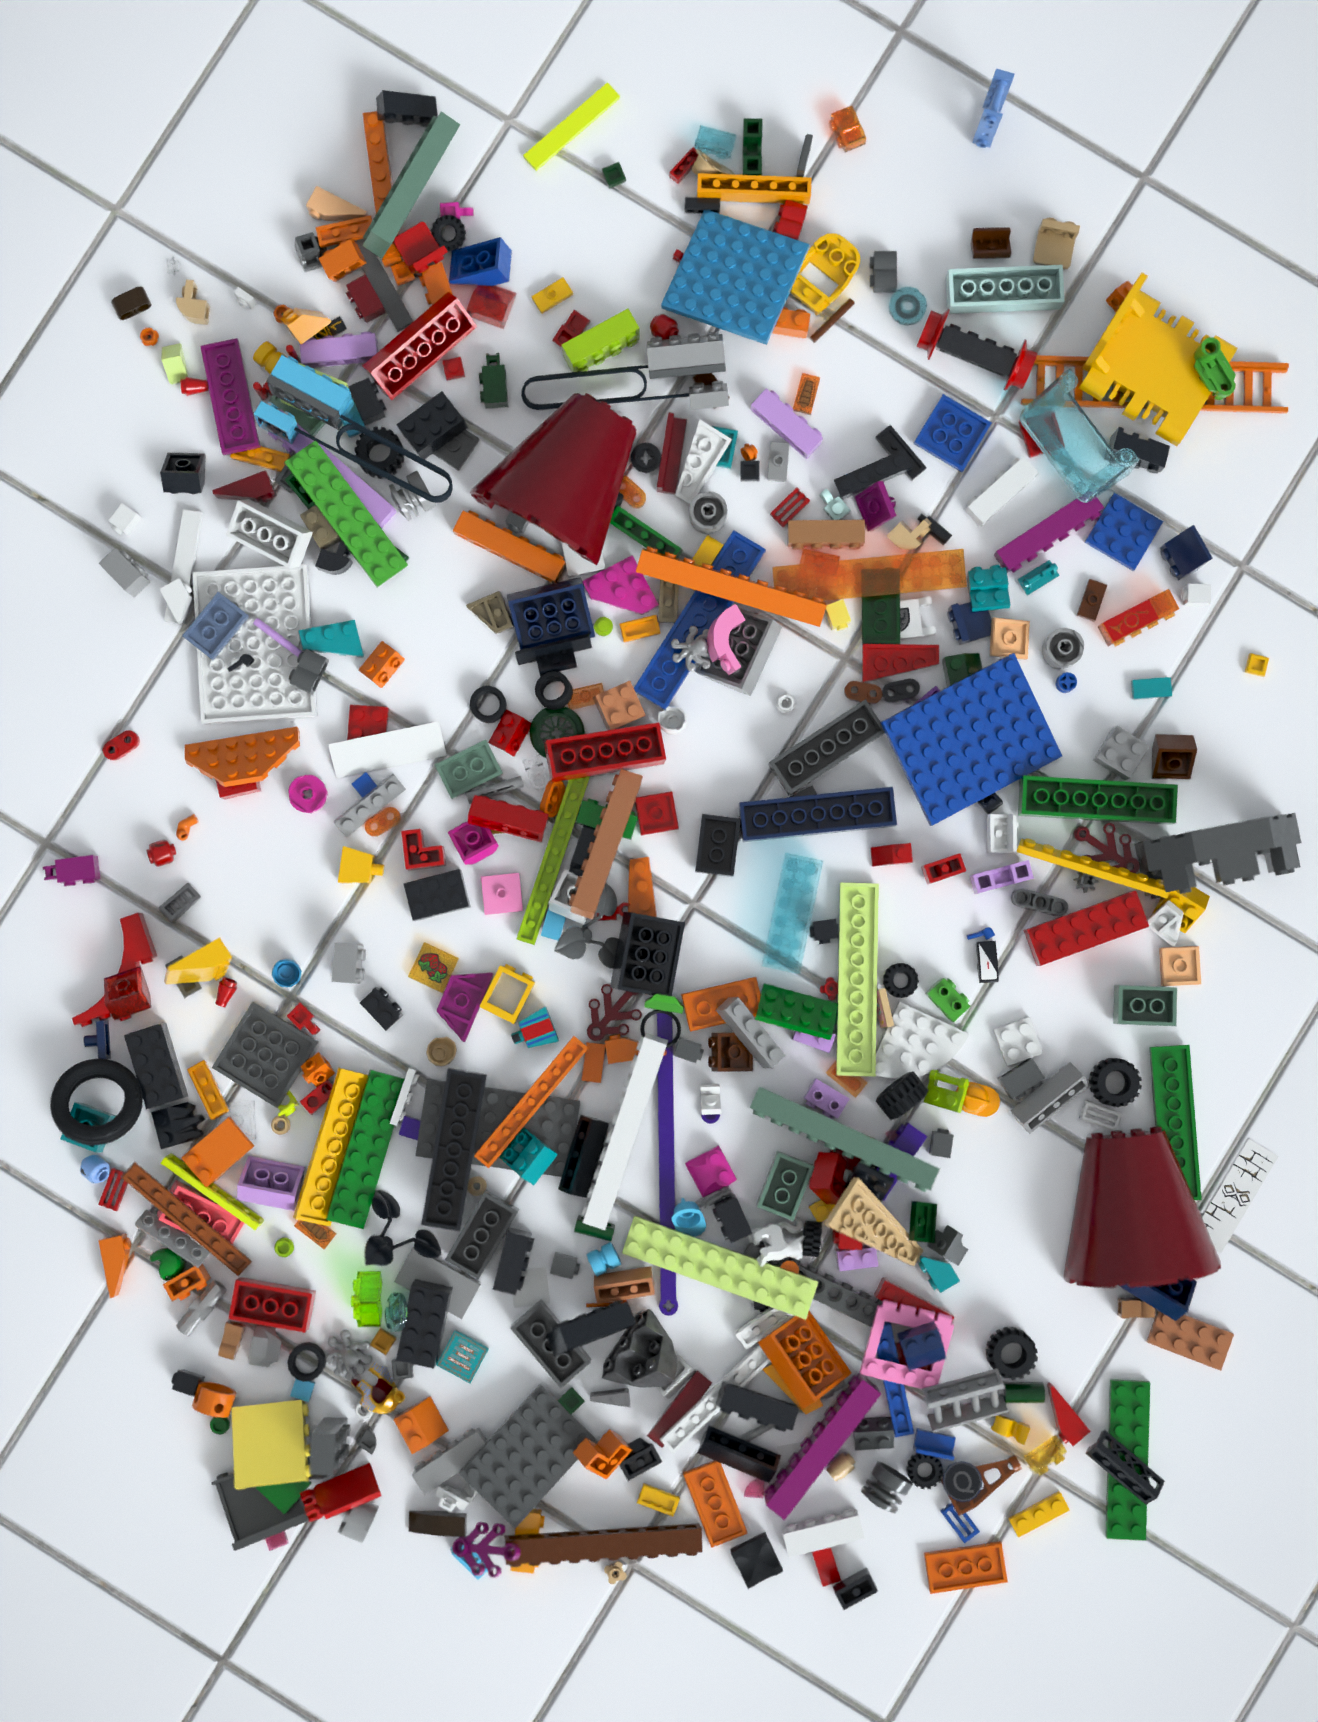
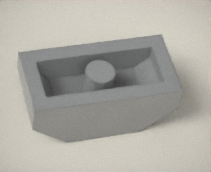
M256 1325L249 1356L250 1365L270 1367L272 1363L278 1362L282 1340L276 1334L275 1327Z

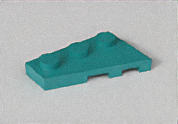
M355 620L298 631L303 651L308 649L312 652L364 657Z

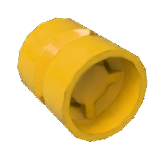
M266 341L256 350L253 360L259 366L265 367V370L271 375L281 355H285L277 352V348L269 341Z

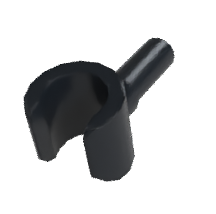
M243 654L235 664L227 669L231 672L242 664L249 667L255 660L251 655Z

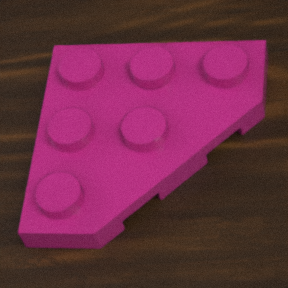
M633 555L582 581L592 600L604 602L641 615L659 607L643 574L636 572L638 564Z

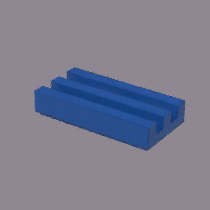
M952 1503L940 1510L964 1543L980 1532L967 1513H964L962 1515L974 1531L971 1532L953 1509ZM948 1511H950L953 1514V1516L956 1518V1520L968 1534L966 1537L961 1533V1531L949 1517V1515L947 1514Z

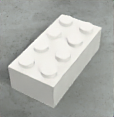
M250 499L238 500L226 536L288 568H295L301 566L313 532Z

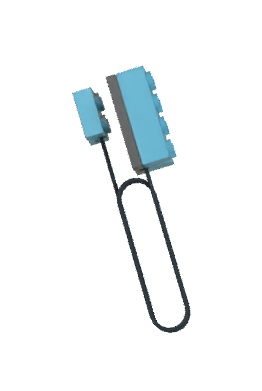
M281 355L266 381L271 394L339 430L336 435L338 449L300 430L296 426L297 422L294 419V415L287 411L283 413L277 410L278 407L270 402L266 404L261 401L254 412L259 427L293 444L300 433L430 502L441 503L451 496L453 490L452 479L445 470L347 418L354 405L348 387L343 384L337 385L333 383V380L326 375H318L313 368L298 364L299 362L291 356L287 358ZM344 421L351 423L341 427ZM348 430L362 432L446 478L449 482L448 490L440 496H433L345 451L340 446L339 440L341 435Z

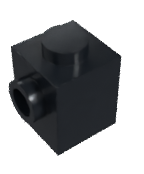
M836 919L812 922V926H809L810 938L814 937V941H819V944L831 943L830 939L838 938Z
M185 1369L178 1370L172 1377V1390L195 1396L198 1383L203 1382L205 1376Z

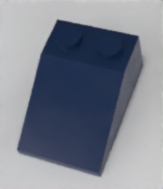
M1194 525L1160 547L1162 558L1168 561L1170 572L1174 577H1177L1178 581L1199 570L1213 559Z

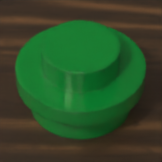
M213 1417L211 1419L210 1428L212 1432L221 1435L228 1431L230 1427L228 1418Z

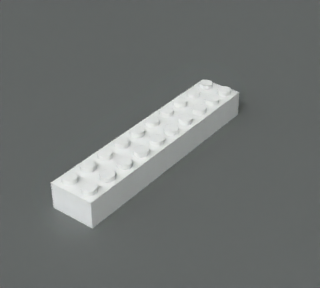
M646 1033L645 1037L641 1036L636 1048L639 1054L638 1056L634 1055L630 1066L633 1072L628 1074L624 1084L627 1091L622 1092L618 1106H621L620 1111L616 1110L612 1124L615 1127L614 1129L610 1128L606 1143H609L608 1147L604 1146L599 1160L603 1162L602 1166L598 1165L593 1178L597 1180L596 1184L592 1183L587 1198H590V1202L586 1201L581 1214L584 1217L583 1223L602 1230L606 1229L668 1043L666 1039Z

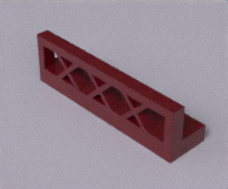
M668 412L657 492L675 495L687 419L676 418L674 413Z

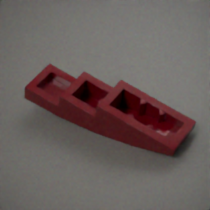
M698 1370L695 1371L685 1387L680 1390L672 1403L665 1409L647 1434V1437L663 1448L664 1444L659 1438L703 1397L712 1382Z

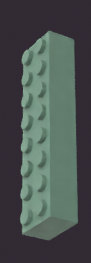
M442 111L438 117L433 116L362 237L365 239L362 246L380 258H383L461 125Z

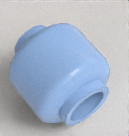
M91 1155L84 1158L81 1162L80 1173L91 1183H99L108 1178L110 1167L100 1156Z

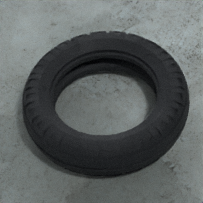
M109 1059L85 1060L70 1067L56 1082L50 1100L51 1115L57 1128L69 1139L85 1145L107 1144L124 1136L138 1120L143 1104L142 1089L136 1076L124 1065ZM95 1078H105L114 1081L124 1091L123 1107L114 1119L102 1125L90 1126L82 1124L72 1117L69 1111V1101L79 1085Z

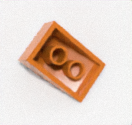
M228 1117L191 1148L181 1159L203 1185L208 1187L247 1154L254 1145L236 1123Z

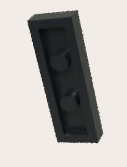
M891 425L875 437L889 455L905 449L912 465V470L905 474L911 481L926 470L927 467Z

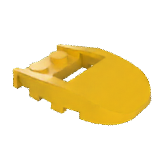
M829 233L821 236L809 248L790 293L811 309L816 316L840 296L859 268L860 254L857 248L841 235ZM809 263L813 264L838 285L829 297L800 274Z

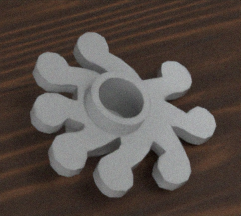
M690 626V634L686 642L680 643L678 639H673L671 642L672 648L682 649L680 654H673L672 660L675 663H679L685 657L686 668L690 672L696 669V665L691 662L692 660L702 664L704 669H708L711 663L708 659L702 657H710L706 642L709 629H705L702 635H699L694 640V636L698 633V628Z
M345 1329L340 1333L343 1343L337 1342L334 1336L328 1339V1345L336 1349L325 1356V1361L332 1363L334 1356H337V1368H335L334 1374L336 1376L343 1374L344 1363L347 1372L345 1378L352 1380L355 1376L352 1367L356 1369L357 1374L361 1375L364 1373L365 1367L363 1364L358 1363V1361L361 1359L364 1364H370L373 1358L371 1355H365L361 1351H357V1349L368 1350L370 1347L369 1341L350 1343L348 1339L350 1331Z

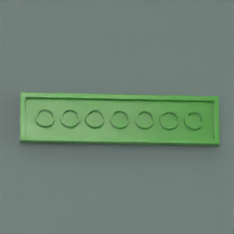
M317 441L312 442L284 462L377 588L408 566Z

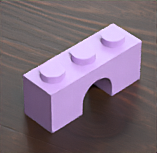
M1029 860L969 876L974 894L1034 879Z

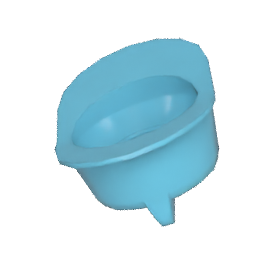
M682 1198L681 1203L677 1204L674 1208L672 1216L674 1227L677 1231L694 1237L699 1236L706 1229L704 1216L695 1202L685 1201Z

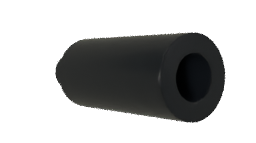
M921 514L917 520L922 522L928 518L932 523L929 526L931 530L928 533L944 546L952 534L931 516L926 517Z

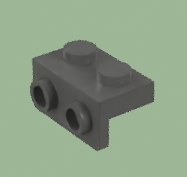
M891 1417L863 1418L854 1430L855 1450L894 1448V1428Z

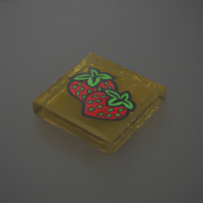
M424 942L408 977L443 993L459 958Z

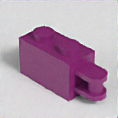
M96 855L55 860V865L43 867L46 876L44 881L57 879V883L64 884V887L75 886L76 882L83 881V884L95 883V879H101L99 860ZM53 869H56V876H53Z

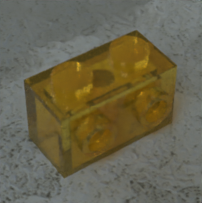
M1054 1435L1024 1455L1023 1461L1033 1476L1036 1474L1042 1476L1049 1471L1048 1466L1053 1463L1058 1465L1065 1460L1064 1456L1067 1450L1058 1437Z

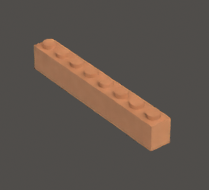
M624 769L620 770L619 775L615 774L612 785L615 786L614 790L608 793L606 802H608L607 809L603 808L600 819H603L602 823L596 826L594 836H596L595 842H590L587 853H590L589 859H584L581 868L584 871L582 877L578 876L575 887L578 888L576 894L572 893L568 905H571V913L593 920L643 778L642 775Z

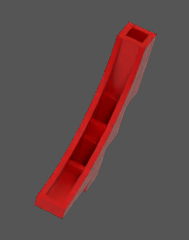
M138 912L120 919L124 950L117 977L108 992L98 1003L72 1018L74 1025L85 1027L93 1024L92 1020L97 1018L100 1021L110 1018V1014H112L113 1019H120L121 1022L132 1018L131 1014L136 1013L129 991L135 993L142 990L141 986L147 985L140 962L142 965L153 962L152 958L157 957L143 913Z

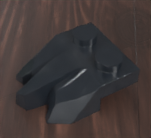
M185 1102L151 1112L161 1149L193 1141L204 1135L203 1131L198 1129L197 1126L205 1118L202 1114H193L196 1105Z

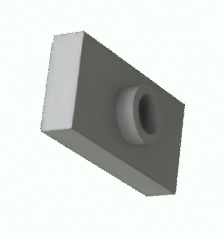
M770 442L767 481H787L789 443Z

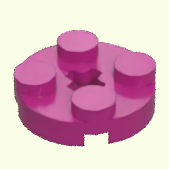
M313 775L297 777L290 784L288 791L291 805L303 813H314L320 810L326 803L328 795L323 781ZM311 789L313 796L305 799L304 790L309 791Z

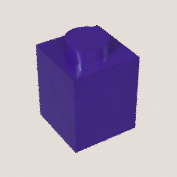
M408 1115L404 1116L398 1135L418 1141L421 1120Z

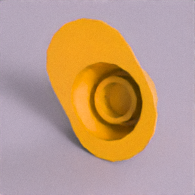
M969 1082L962 1110L982 1117H988L997 1112L1000 1106L998 1093L991 1087Z

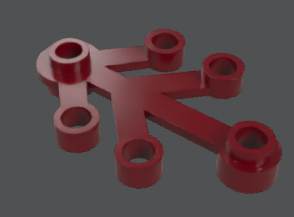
M1106 823L1103 826L1108 846L1091 836L1087 827L1079 826L1075 828L1073 836L1077 841H1086L1103 853L1084 856L1090 857L1093 861L1097 862L1114 860L1119 863L1113 866L1116 868L1123 867L1127 869V864L1132 863L1133 869L1129 871L1132 873L1139 871V862L1131 854L1130 835H1120L1119 843L1122 844L1124 857L1117 853L1114 824ZM1108 825L1112 826L1111 832L1106 831ZM1081 830H1084L1086 833L1083 838L1079 836ZM1123 836L1128 837L1127 843L1122 842Z
M604 984L601 992L604 996L605 1016L599 1022L598 1008L600 1007V1001L598 999H591L589 1001V1008L591 1009L592 1023L587 1028L588 1037L593 1041H600L608 1034H628L629 1026L627 1024H621L619 1027L606 1026L612 1020H639L642 1017V1013L638 1009L629 1012H619L632 995L639 993L626 991L612 1007L611 993L613 988H610V993L606 994L603 988L605 986L610 987V985ZM592 1001L598 1002L597 1008L591 1007ZM638 1011L640 1013L639 1018H633L632 1013ZM621 1026L627 1027L626 1033L620 1032ZM594 1028L600 1029L599 1035L593 1034Z

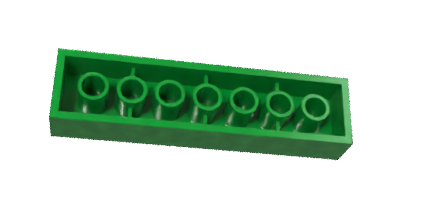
M1022 776L1019 782L1018 816L1172 825L1176 823L1178 785Z

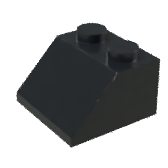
M167 453L160 471L163 492L172 494L202 493L205 484V454Z

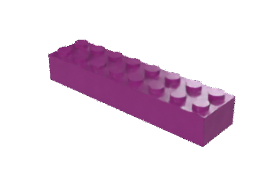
M860 1372L857 1376L854 1374L848 1381L849 1386L845 1391L842 1390L837 1395V1402L834 1406L827 1408L824 1413V1419L814 1425L812 1428L813 1433L809 1438L805 1437L798 1453L794 1452L790 1456L788 1466L785 1469L782 1468L777 1473V1480L774 1484L770 1483L765 1489L764 1499L766 1506L783 1520L789 1516L881 1396L879 1388L865 1376L861 1375Z

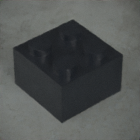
M735 1194L714 1204L713 1214L717 1222L721 1221L723 1224L720 1228L725 1240L729 1239L733 1243L752 1234Z

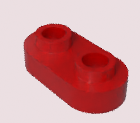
M124 731L104 745L103 754L107 759L119 760L138 747L140 738L133 731ZM130 736L131 742L126 743V738ZM114 747L115 752L111 754L110 748Z

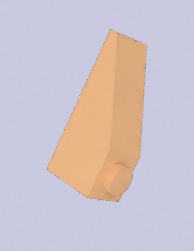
M316 186L306 204L309 215L317 220L321 218L325 221H346L368 216L367 211Z

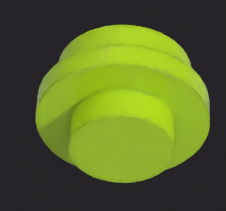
M607 617L598 618L594 623L595 632L600 636L609 635L613 630L612 621Z
M284 1237L276 1241L274 1249L278 1256L288 1257L294 1251V1244L292 1240Z

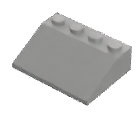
M739 608L745 621L731 630L729 646L741 668L728 675L722 669L719 659L712 662L710 657H702L710 661V667L704 669L702 664H698L695 673L730 689L751 696L782 627L774 619Z

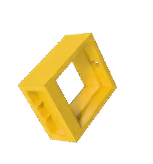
M505 964V966H499L479 1007L515 1024L536 982L532 981V976L524 972L520 975L515 972L516 968ZM503 972L528 984L514 1014L488 1002Z

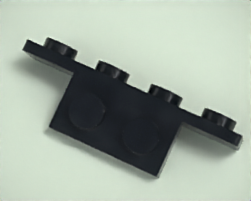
M589 634L578 635L569 639H561L548 644L524 648L515 651L518 665L537 661L539 673L542 676L551 671L560 672L576 668L574 652L592 648Z

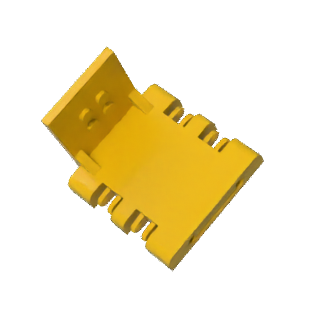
M1141 272L1082 367L1088 374L1079 389L1101 401L1110 386L1114 387L1108 397L1111 400L1115 398L1118 390L1124 393L1119 400L1121 406H1123L1128 396L1131 398L1122 412L1124 416L1134 421L1142 408L1146 406L1147 408L1141 418H1147L1152 410L1157 413L1152 420V424L1156 425L1160 417H1164L1155 434L1177 447L1211 394V391H1208L1205 384L1202 383L1199 374L1194 368L1196 362L1194 353L1209 336L1205 334L1201 342L1198 343L1194 338L1197 337L1199 330L1195 328L1191 336L1188 337L1187 335L1195 322L1183 315L1174 328L1171 326L1176 316L1172 315L1167 324L1161 321L1166 314V310L1162 309L1158 317H1154L1161 302L1140 290L1148 275ZM1215 335L1213 338L1220 342V350L1227 361L1230 362L1238 348Z

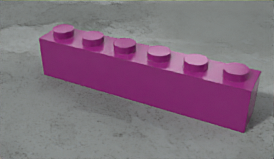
M1090 489L997 550L994 557L1002 568L1006 567L1007 573L1010 571L1014 573L1022 568L1021 564L1026 560L1029 563L1036 559L1038 552L1042 550L1046 552L1054 546L1053 543L1059 540L1061 542L1070 536V531L1075 530L1077 532L1085 526L1084 522L1087 520L1094 521L1101 516L1100 512L1104 507L1093 490Z

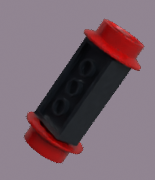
M948 308L943 314L931 310L916 346L927 351V360H930L935 345L938 342L936 348L938 351L1003 377L1008 376L1004 391L1011 385L1023 389L1038 354L1027 349L1026 339H1024L1017 354L1014 353V348L1006 345L999 347L996 345V341L986 338L985 341L979 339V334L972 331L964 333L960 331L961 327L950 324V326L946 325L943 328L950 309Z

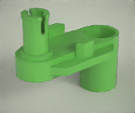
M1209 337L1200 344L1194 353L1196 361L1194 368L1208 391L1213 392V396L1216 394L1214 399L1221 400L1229 397L1234 392L1236 374L1220 350V342L1213 337Z

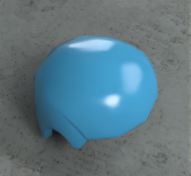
M286 958L279 960L273 966L272 977L279 986L292 987L300 981L302 971L300 965L295 960Z

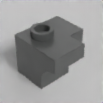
M313 232L295 237V249L304 272L321 268L322 264L319 258L323 256L327 249L326 247L320 248L318 237L314 236Z
M949 1225L945 1227L943 1232L936 1230L935 1243H928L927 1245L939 1255L958 1266L968 1251L962 1244L963 1234Z

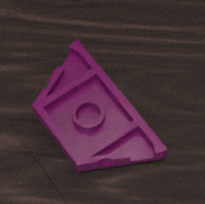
M494 973L451 975L436 1011L463 1042L467 1040L480 1009L479 1006L488 990Z

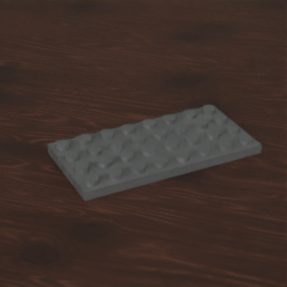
M427 1079L415 1155L417 1157L433 1158L446 1081ZM485 1087L472 1164L485 1166L474 1155L525 1095L524 1092ZM549 1096L524 1126V1128L558 1154L543 1173L544 1175L562 1177L577 1127L580 1107L579 1100ZM499 1157L490 1166L512 1170Z

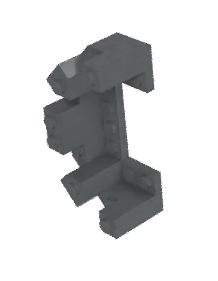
M1296 813L1189 831L1183 834L1161 837L1156 840L1142 841L1134 845L1140 865V873L1155 880L1162 879L1165 892L1179 890L1181 894L1192 892L1191 888L1197 887L1192 863L1197 862L1199 866L1211 864L1210 860H1212L1216 883L1223 882V886L1235 884V879L1242 878V882L1255 880L1254 876L1260 875L1256 852L1257 855H1265L1268 873L1275 872V876L1295 872L1294 868L1300 867L1296 844L1302 842ZM1144 892L1145 896L1151 895V899L1160 898V896Z

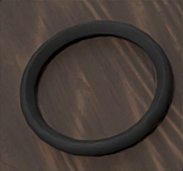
M653 1010L642 1020L640 1027L641 1036L645 1037L644 1027L649 1017L657 1013L667 1014L674 1019L677 1025L675 1038L666 1046V1048H669L680 1037V1022L672 1012Z

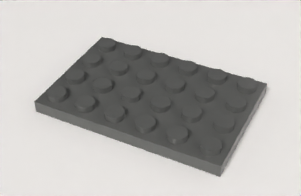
M540 1384L461 1469L459 1475L510 1525L516 1528L578 1460L573 1454L578 1445L585 1438L592 1442L596 1438Z

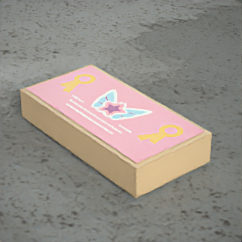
M885 988L877 989V1015L880 1028L894 1026Z

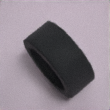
M551 671L538 679L535 685V695L544 707L557 710L570 702L573 688L564 674ZM555 681L562 682L564 692L560 697L553 700H548L544 697L543 692L548 684Z
M493 686L478 688L470 699V709L473 715L485 723H493L501 719L507 708L503 693ZM487 693L494 694L500 704L498 711L489 716L483 715L477 708L478 699Z
M301 1343L289 1354L287 1361L288 1370L297 1380L303 1382L312 1381L324 1370L326 1355L323 1349L315 1343ZM309 1350L316 1354L318 1366L315 1371L303 1373L298 1370L295 1360L302 1351Z

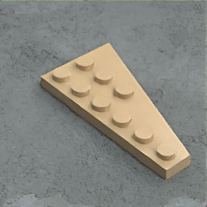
M853 1177L823 1224L911 1266L916 1264L924 1251L916 1241H909V1233L867 1186L856 1177Z

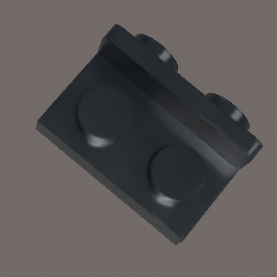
M375 987L360 1004L387 1031L403 1016L401 1013L403 1009L395 1001L392 1003L387 998L389 994L382 987L380 989Z

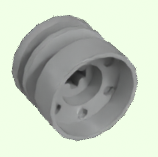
M418 471L406 476L409 484L430 494ZM393 484L389 485L394 503L399 512L408 521L412 519L408 512L410 510H413L416 517L419 516L417 506L420 505L425 512L436 506L434 502H430L401 486V489L397 491Z

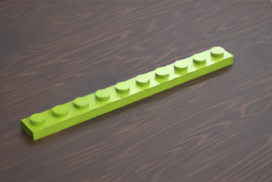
M590 776L570 779L568 781L516 938L517 940L532 945L536 943Z

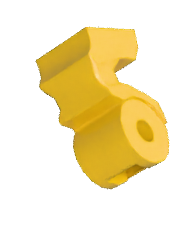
M1003 1415L995 1416L996 1418L993 1426L990 1428L991 1430L1005 1437L1013 1436L1017 1442L1025 1445L1030 1425L1017 1422L1015 1419H1009Z

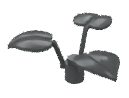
M607 883L595 912L600 913L599 916L584 924L582 928L573 926L566 929L555 946V952L569 959L576 960L584 955L586 943L600 945L602 948L598 952V957L601 963L613 969L619 939L611 937L604 944L603 942L592 940V932L588 929L590 925L601 919L603 915L612 916L616 911L617 898L615 892Z

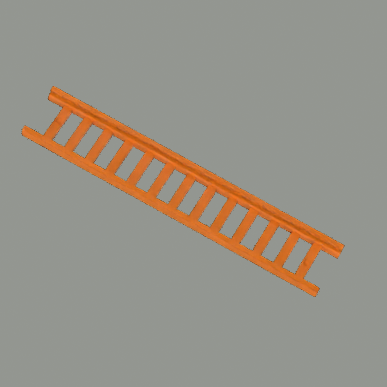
M1037 355L1034 363L1037 366L1036 399H1021V405L1125 408L1128 402H1125L1123 406L1119 404V390L1112 401H1099L1094 397L1093 401L1082 400V390L1079 389L1083 382L1082 367L1089 357ZM1230 361L1229 364L1234 372H1244V405H1234V392L1225 398V405H1215V395L1213 396V392H1211L1206 400V404L1200 410L1287 413L1288 407L1271 406L1272 373H1286L1289 363ZM1045 366H1056L1055 400L1045 399ZM1064 366L1075 367L1074 400H1063ZM1253 372L1263 373L1262 406H1252Z

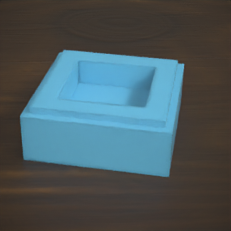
M295 1379L290 1396L309 1402L316 1382H303Z

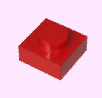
M461 357L442 360L447 381L465 377Z

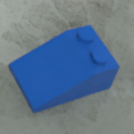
M501 237L452 250L449 283L495 286L509 282L512 250Z

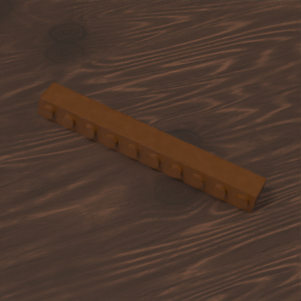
M699 1523L504 1536L505 1545L516 1544L521 1551L518 1559L514 1561L505 1559L506 1565L510 1567H520L521 1564L539 1566L544 1562L557 1565L561 1561H569V1563H579L580 1560L598 1562L600 1559L606 1558L609 1561H617L622 1557H627L630 1560L639 1559V1556H647V1558H658L659 1555L676 1557L678 1554L684 1553L688 1556H695L697 1553L703 1552L702 1528Z

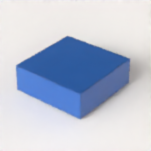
M367 772L351 784L362 798L377 787V784Z

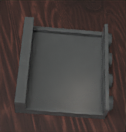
M228 1472L216 1476V1481L211 1482L212 1485H216L234 1539V1543H232L234 1551L309 1521L301 1497L284 1515L256 1487L235 1489L234 1473L228 1475Z

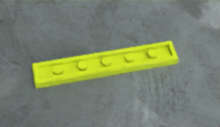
M607 82L523 155L524 159L537 171L620 99V95Z
M172 1153L162 1160V1165L252 1229L256 1230L264 1222L261 1216L216 1184L212 1183L205 1187L187 1164Z

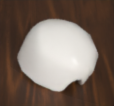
M668 706L666 711L663 709L658 712L657 722L660 723L661 730L672 735L681 732L685 728L687 716L684 710L678 706Z

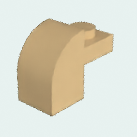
M186 280L185 286L182 287V297L184 298L176 297L177 307L188 321L208 325L210 305L206 300L196 299L198 286L194 280Z
M926 518L912 530L902 520L887 537L901 549H914L923 543L919 536L923 538L931 530L929 526L932 523Z

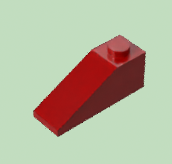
M1049 1382L1047 1388L1056 1426L1061 1432L1058 1435L1065 1444L1069 1442L1074 1446L1091 1431Z

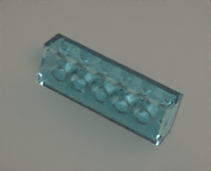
M790 853L784 854L761 967L800 974L823 860Z

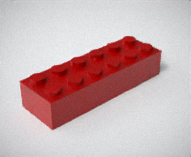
M447 292L362 366L380 390L390 400H393L478 326L458 298Z
M659 722L546 740L544 745L551 783L620 772L621 769L632 770L663 765L666 761Z
M1135 890L1023 931L1036 966H1042L1149 927V924Z

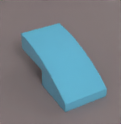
M548 908L541 936L559 940L566 917L554 913Z

